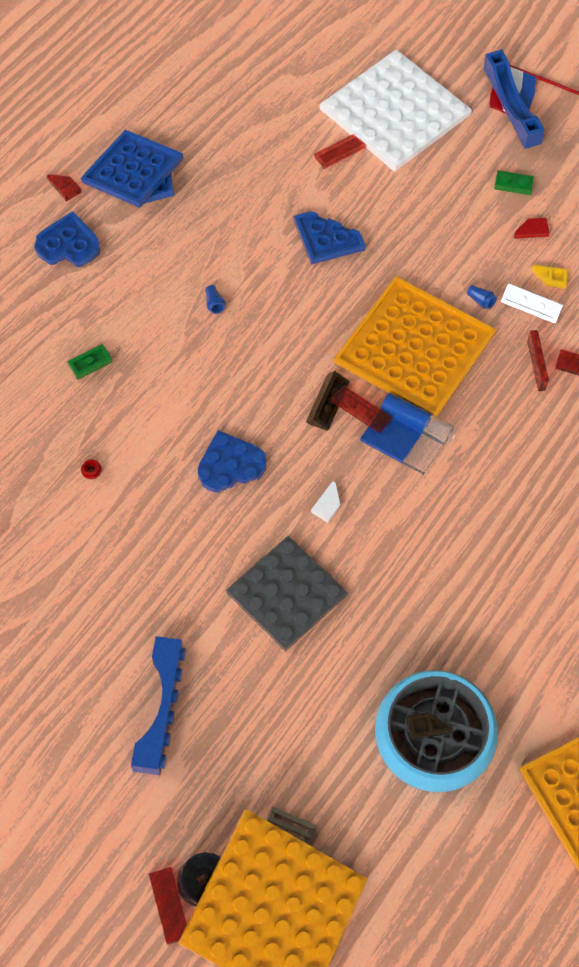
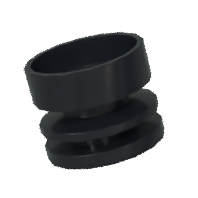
M203 852L195 854L182 865L178 872L176 883L178 893L185 902L192 906H197L207 884L200 887V882L196 879L204 875L205 881L209 882L221 857L214 853Z

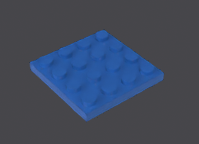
M124 130L83 174L81 180L82 183L140 208L180 164L184 157L183 153Z

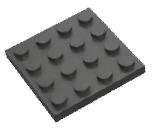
M289 536L226 590V593L285 652L348 596V592Z

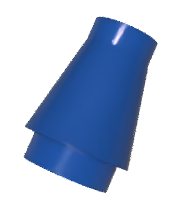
M209 285L205 289L207 309L213 314L221 313L225 309L226 302L216 286Z
M471 285L467 291V295L483 309H491L497 300L494 292Z

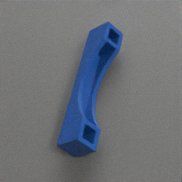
M503 50L487 53L485 55L484 71L524 149L542 144L545 130L538 116L530 112L522 101L512 76L509 61Z
M155 637L152 660L161 679L162 699L158 715L152 726L135 743L131 762L133 772L160 775L161 768L165 769L167 755H164L165 746L169 747L171 738L168 728L169 724L173 725L175 716L172 706L173 703H177L179 690H176V684L181 682L182 678L180 662L184 661L186 656V648H183V643L180 639Z

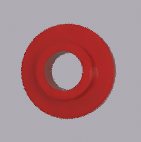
M93 459L86 460L81 466V473L86 479H96L102 472L100 463Z

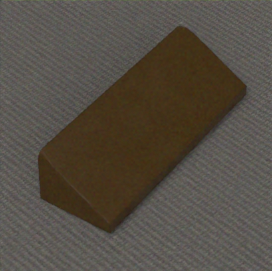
M336 371L329 373L325 378L306 423L328 431L350 381Z

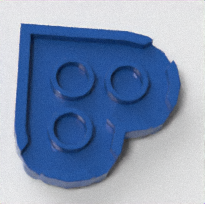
M73 211L42 230L36 236L37 240L34 245L38 257L49 265H55L66 259L76 267H81L93 261L100 254L98 238Z
M218 430L199 463L198 478L204 488L216 493L229 487L231 489L237 482L246 484L248 481L259 480L266 469L265 452L253 444Z

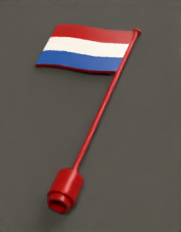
M510 65L518 93L528 109H530L535 94L536 79L579 95L577 90ZM492 88L489 102L490 108L506 114L494 88Z

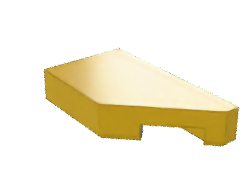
M533 264L532 271L546 286L566 289L568 269Z

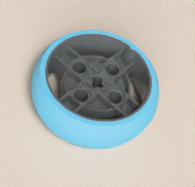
M423 671L404 678L384 697L376 716L375 736L384 762L399 779L420 790L448 792L468 785L486 770L496 750L498 728L496 716L490 702L473 683L459 675L446 671ZM437 691L435 697L425 698L411 708L400 706L406 698L416 693ZM456 697L473 711L481 730L470 727L466 714L455 703ZM444 706L448 712L440 713L437 707ZM430 712L443 723L451 726L453 733L411 740L406 717ZM391 731L403 734L408 749L418 758L416 766L399 752ZM455 733L461 734V735L463 736L464 740H463V741H457V740H455V739L453 738V734H455ZM433 748L436 751V755H427L425 749ZM462 753L475 756L467 765L458 770L436 772L438 764L451 762Z

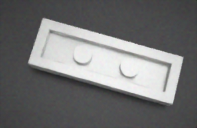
M508 283L501 300L502 303L552 323L557 322L564 305L511 283Z

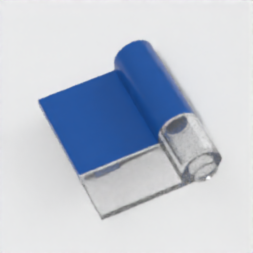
M390 392L385 397L380 412L361 436L360 441L424 475L446 442L452 441L456 431L453 430L454 426Z

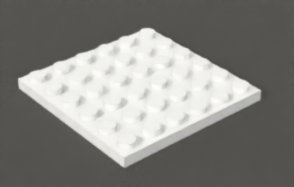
M397 49L320 103V110L394 172L472 113L471 108Z

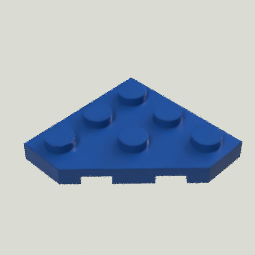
M312 211L294 216V223L311 265L365 251L366 245L360 231L352 228L350 230L345 228L341 223L329 218L328 220L321 218Z

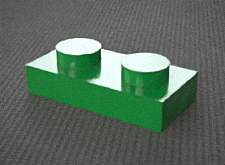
M497 170L494 189L531 195L534 176Z
M101 344L67 361L76 379L79 380L112 363V358L104 345Z

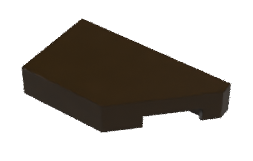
M430 712L406 717L411 740L453 733L451 726L446 725Z

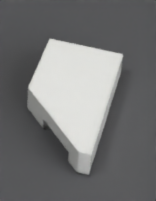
M332 481L311 509V513L327 523L330 522L340 509V501L334 481Z

